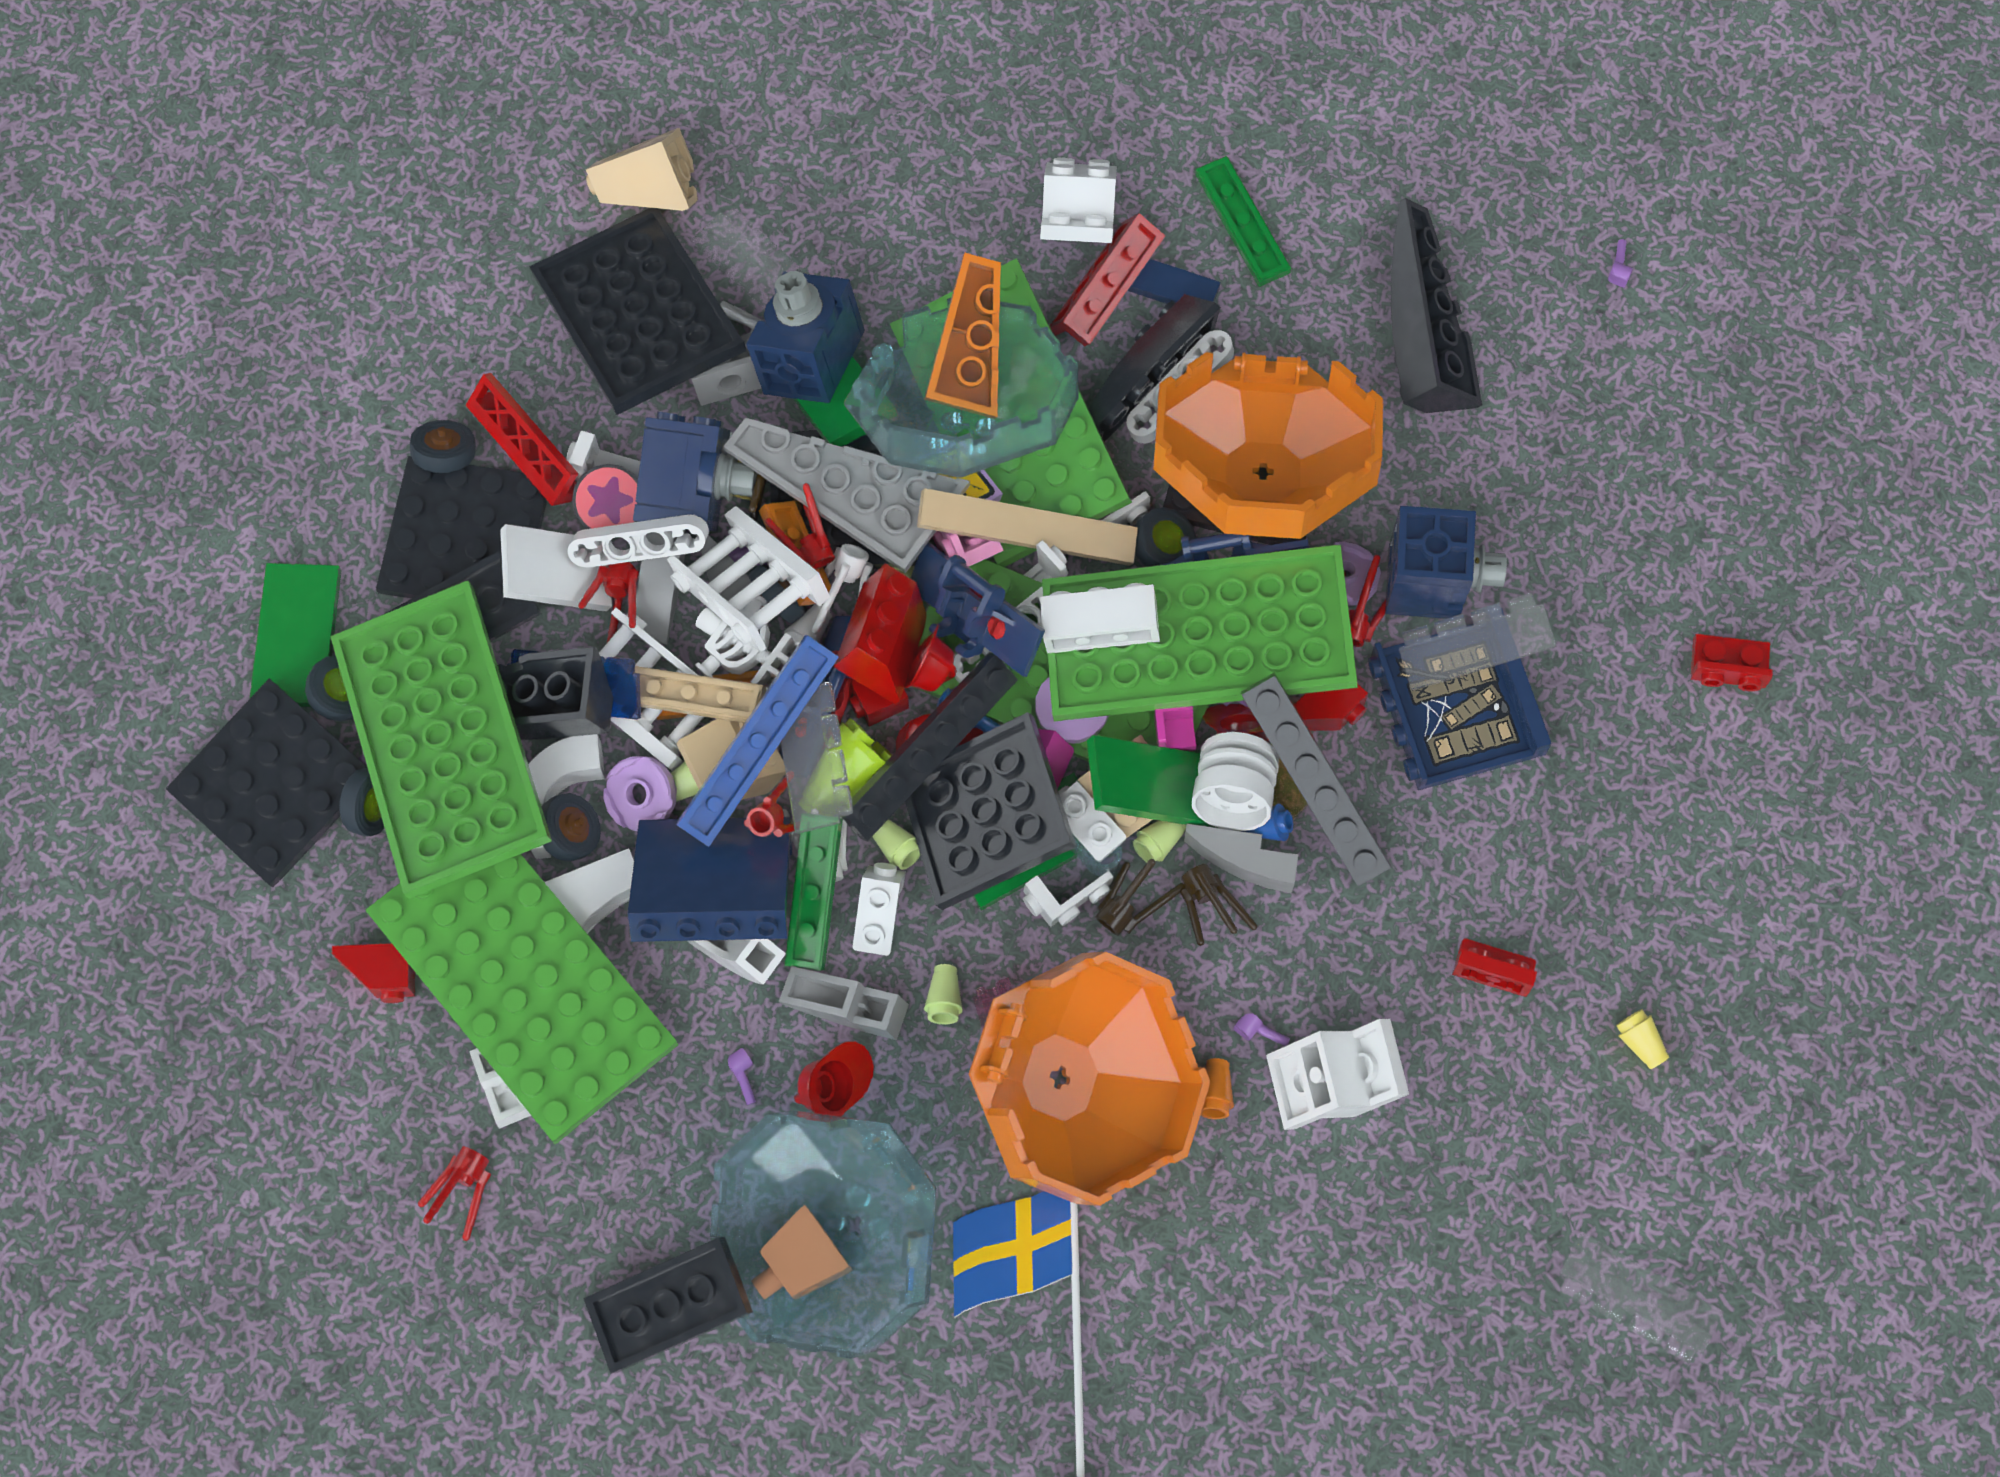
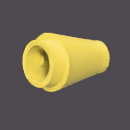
M1643 1009L1633 1013L1616 1025L1621 1033L1618 1036L1647 1064L1649 1069L1655 1068L1669 1058L1652 1016H1647Z

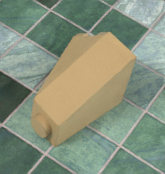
M680 128L597 161L586 169L588 174L586 181L589 190L593 195H597L600 203L683 211L689 209L698 201L696 188L694 186L689 187L690 173L694 172L693 160Z

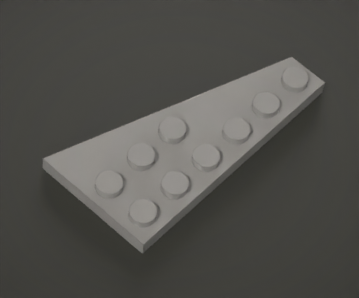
M745 418L723 446L724 450L807 507L803 484L808 483L821 517L904 573L907 572L936 532L935 530L917 527L921 491L927 488L963 495L970 486V481L961 478L953 479L925 468L921 470L901 464L900 461L848 446L840 447L826 443L825 440L816 437L808 438L791 433L788 429Z

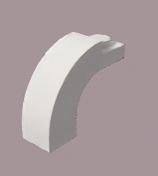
M598 734L572 736L562 739L545 748L528 764L541 806L572 784L605 779L602 743ZM543 845L531 850L536 859L551 858V854L545 850Z
M769 939L687 941L725 968L758 984L766 982L786 954Z

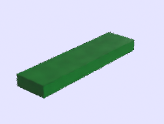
M1225 156L1195 170L1197 179L1258 287L1290 274V265L1229 158Z
M802 814L784 966L817 971L825 970L843 818Z

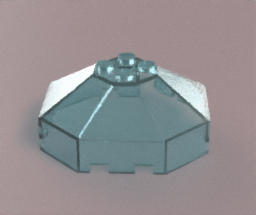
M948 298L947 308L931 313L930 308L924 306L904 313L902 316L904 346L893 350L886 343L876 345L872 350V357L869 358L858 379L853 383V388L844 402L846 408L888 464L961 478L1055 445L1079 398L1078 362L1072 355H1063L1060 341L1047 326L1040 328L1037 324L1036 313L1030 306L1000 301L998 417L993 419L924 400L951 298ZM963 429L969 430V433L957 436V433L962 432Z
M794 1110L771 1113L762 1118L715 1163L714 1180L720 1181L719 1203L712 1204L710 1237H725L753 1310V1313L737 1320L752 1342L786 1344L787 1348L815 1353L826 1351L837 1353V1357L852 1359L876 1351L929 1303L937 1188L890 1123ZM806 1205L853 1270L795 1300L783 1286L764 1300L751 1282L753 1278L770 1267L759 1251L801 1207ZM849 1215L852 1218H861L862 1222L859 1228L862 1232L860 1234L857 1231L851 1233L848 1231L847 1227L850 1225Z

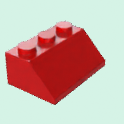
M886 563L862 585L837 655L839 658L834 664V668L895 705L900 702L926 624L927 614L917 582Z

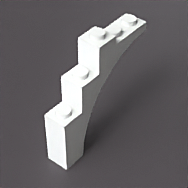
M628 848L548 880L545 884L588 934L598 922L620 905L629 901L634 859Z

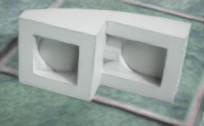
M476 1048L469 1051L499 1129L531 1116L479 1050Z

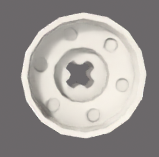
M1227 732L1208 738L1201 747L1198 776L1195 779L1192 796V809L1197 816L1209 825L1234 831L1254 830L1265 825L1271 817L1274 786L1276 785L1279 769V756L1273 746L1264 739L1248 733Z

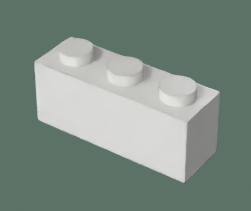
M1131 583L1124 588L1115 589L1094 587L1087 592L1078 593L1057 591L1050 594V596L1040 597L1042 628L1045 630L1043 640L1047 654L1160 642L1157 600L1153 584Z

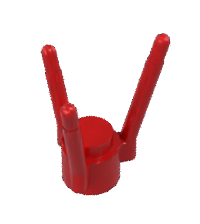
M804 483L803 490L808 507L805 505L803 507L813 533L799 541L801 548L798 549L771 518H766L765 523L786 547L817 570L833 562L835 555L825 535L810 485Z
M1379 555L1373 557L1356 609L1349 610L1354 647H1362L1365 641L1371 642L1376 627L1385 615L1386 599L1370 623L1368 622L1369 616L1363 613L1381 559Z
M630 562L610 564L607 567L599 566L596 578L583 595L578 607L584 609L603 582L606 594L615 598L613 610L617 608L621 611L623 598L628 594L629 627L635 628L636 582L639 571ZM611 615L607 643L617 632L619 620Z
M789 772L771 794L765 797L762 803L751 809L748 813L744 825L749 827L750 831L755 835L763 837L773 832L777 837H781L785 833L801 830V822L783 823V809L776 803L778 797L795 778L794 772Z
M462 1146L458 1155L452 1157L447 1168L418 1202L419 1207H424L448 1180L424 1216V1223L428 1224L431 1222L457 1183L471 1187L473 1182H476L462 1236L465 1241L470 1239L483 1191L491 1176L489 1172L485 1171L489 1163L485 1156L473 1149Z

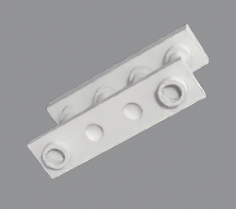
M735 506L724 514L731 527L728 531L729 535L688 567L675 556H670L667 560L674 572L670 577L681 592L689 591L726 622L743 645L750 643L758 651L762 652L767 647L758 630L798 598L804 599L808 597L820 606L831 597L819 572ZM746 546L749 552L708 584L700 578L702 574L737 547L743 548ZM758 563L760 565L764 563L769 565V569L729 601L720 595L722 591ZM778 580L781 582L789 581L790 586L750 618H747L740 612V610Z
M617 608L612 611L611 614L623 625L599 652L604 669L635 634L650 646L635 666L652 668L663 657L678 669L676 672L697 675L643 630L647 624L636 615V627L630 628L628 613L624 615ZM617 686L612 692L611 721L671 771L675 770L684 762L677 756L680 750L676 743L681 738L689 735L704 716L687 714L668 737L664 735L659 741L649 732L654 727L651 724L663 710L645 708L640 715L636 713L631 718L622 710L625 704H619L615 700Z

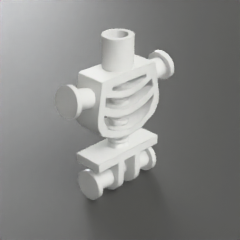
M758 596L740 612L747 618H750L760 610L761 606H765L767 601L763 597ZM705 608L696 620V627L711 636L705 644V648L710 656L702 664L697 662L695 666L704 676L713 677L712 674L720 666L731 674H742L755 667L759 662L762 666L751 680V683L765 686L771 677L775 680L780 672L777 668L781 663L783 665L786 664L789 659L787 654L793 646L797 648L800 642L796 641L795 643L792 636L785 633L772 652L768 651L770 631L767 624H765L760 629V636L767 648L760 652L750 643L743 645L726 622L712 610Z

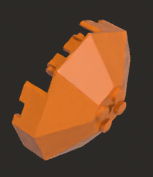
M1206 352L1187 365V372L1177 379L1170 376L1159 383L1153 470L1225 534L1301 539L1378 484L1383 450V398L1373 389L1366 393L1356 384L1357 376L1339 361L1331 362L1328 382L1308 365V360H1301V356H1277V361H1266V355H1252L1242 352V356H1234V359L1211 373L1213 353ZM1263 467L1267 468V473L1273 475H1268L1266 480H1261L1259 475L1253 474V472L1256 473L1259 471V468Z
M1108 952L1081 953L993 998L969 1071V1077L1010 1178L1075 1204L1101 1206L1112 1199L1111 1195L1124 1188H1133L1156 1175V1170L1168 1163H1177L1188 1157L1209 1089L1210 1079L1205 1067H1198L1191 1049L1196 1044L1185 1016L1178 1017L1171 999L1176 994L1169 979ZM1061 1067L1063 1068L1062 1075L1066 1077V1083L1058 1084L1056 1089L1054 1087L1055 1080L1050 1078V1074L1052 1071H1058Z

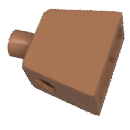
M804 1205L761 1248L759 1252L770 1267L753 1278L751 1282L764 1300L783 1286L790 1296L796 1300L848 1274L853 1269L811 1210Z

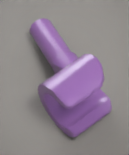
M1620 239L1618 240L1616 258L1608 276V281L1625 288L1633 268L1623 264L1627 241Z
M1245 1014L1233 1028L1235 1032L1248 1041L1252 1039L1256 1032L1283 1046H1287L1290 1040L1289 1037L1263 1025V1022L1254 1014Z
M740 1048L729 1056L728 1066L740 1084L746 1104L750 1105L755 1103L756 1100L744 1071L754 1064L745 1050Z

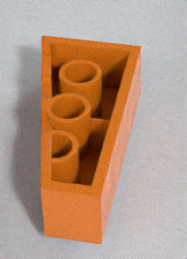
M964 253L924 400L993 419L998 417L1001 262Z

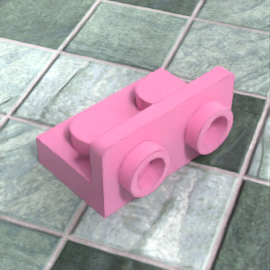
M936 531L932 536L938 550L944 551L945 555L949 558L954 555H960L965 559L968 567L1003 551L1001 543L941 531Z

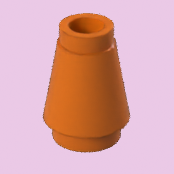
M1212 1058L1206 1062L1205 1069L1210 1079V1085L1201 1111L1202 1117L1224 1119L1229 1116V1111L1234 1107L1229 1070L1230 1063L1227 1060Z

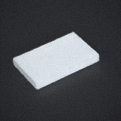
M507 524L501 528L503 594L506 598L578 607L583 595L596 578L599 566L581 567L571 561L568 556V547L574 536L573 534ZM581 544L579 547L585 548L588 553H591L593 550L587 549L584 544ZM603 582L585 609L608 611L612 607L611 597L606 594Z

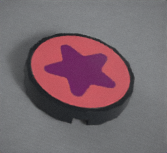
M613 464L595 466L585 472L575 485L572 498L575 516L583 527L591 529L639 522L633 521L635 504H637L635 500L638 478L625 467Z

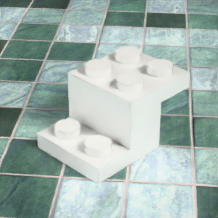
M1054 158L1053 163L1047 162L1044 175L1040 239L1112 243L1117 166H1110V161L1100 159L1089 160V165L1075 164V160L1072 158Z
M1378 1019L1353 1031H1319L1266 1055L1284 1130L1297 1129L1321 1118L1355 1117L1409 1095L1390 1019Z

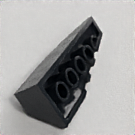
M1404 198L1399 203L1391 267V320L1395 350L1394 360L1398 368L1401 386L1400 395L1403 404L1424 413L1478 408L1482 406L1472 343L1468 331L1461 332L1457 316L1462 314L1458 300L1451 301L1446 286L1447 283L1451 282L1448 269L1444 267L1436 253L1441 251V247L1428 208Z
M1184 294L1176 303L1171 300L1159 313L1158 317L1160 319L1153 326L1147 324L1138 332L1134 339L1136 343L1113 369L1089 407L1090 414L1104 442L1127 421L1130 412L1205 334L1214 331L1221 308L1218 304Z
M585 647L529 653L520 656L518 662L507 666L497 665L520 740L550 739L610 732L613 695L597 648Z

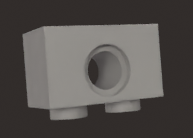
M752 333L740 336L744 341L746 352L691 378L701 406L761 389L746 346Z

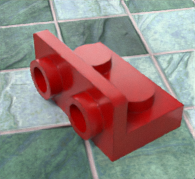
M1695 634L1693 638L1691 680H1699L1702 685L1708 687H1719L1723 684L1738 685V688L1743 691H1758L1761 688H1766L1773 676V670L1769 669L1770 642Z
M1464 938L1460 944L1452 975L1527 997L1534 986L1537 971H1534L1536 960Z

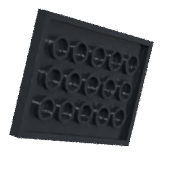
M648 208L529 266L533 277L616 415L747 351L744 341L658 208Z

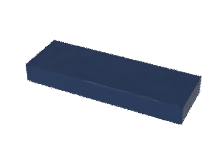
M1149 259L1128 291L1165 304L1171 300L1176 303L1184 294L1215 302L1221 282Z

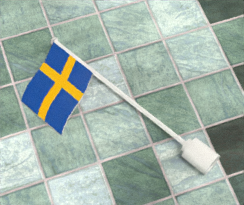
M1044 1191L1029 1198L981 1208L953 1222L954 1318L984 1303L1035 1292L1071 1276L1077 1477H1085L1077 1204Z

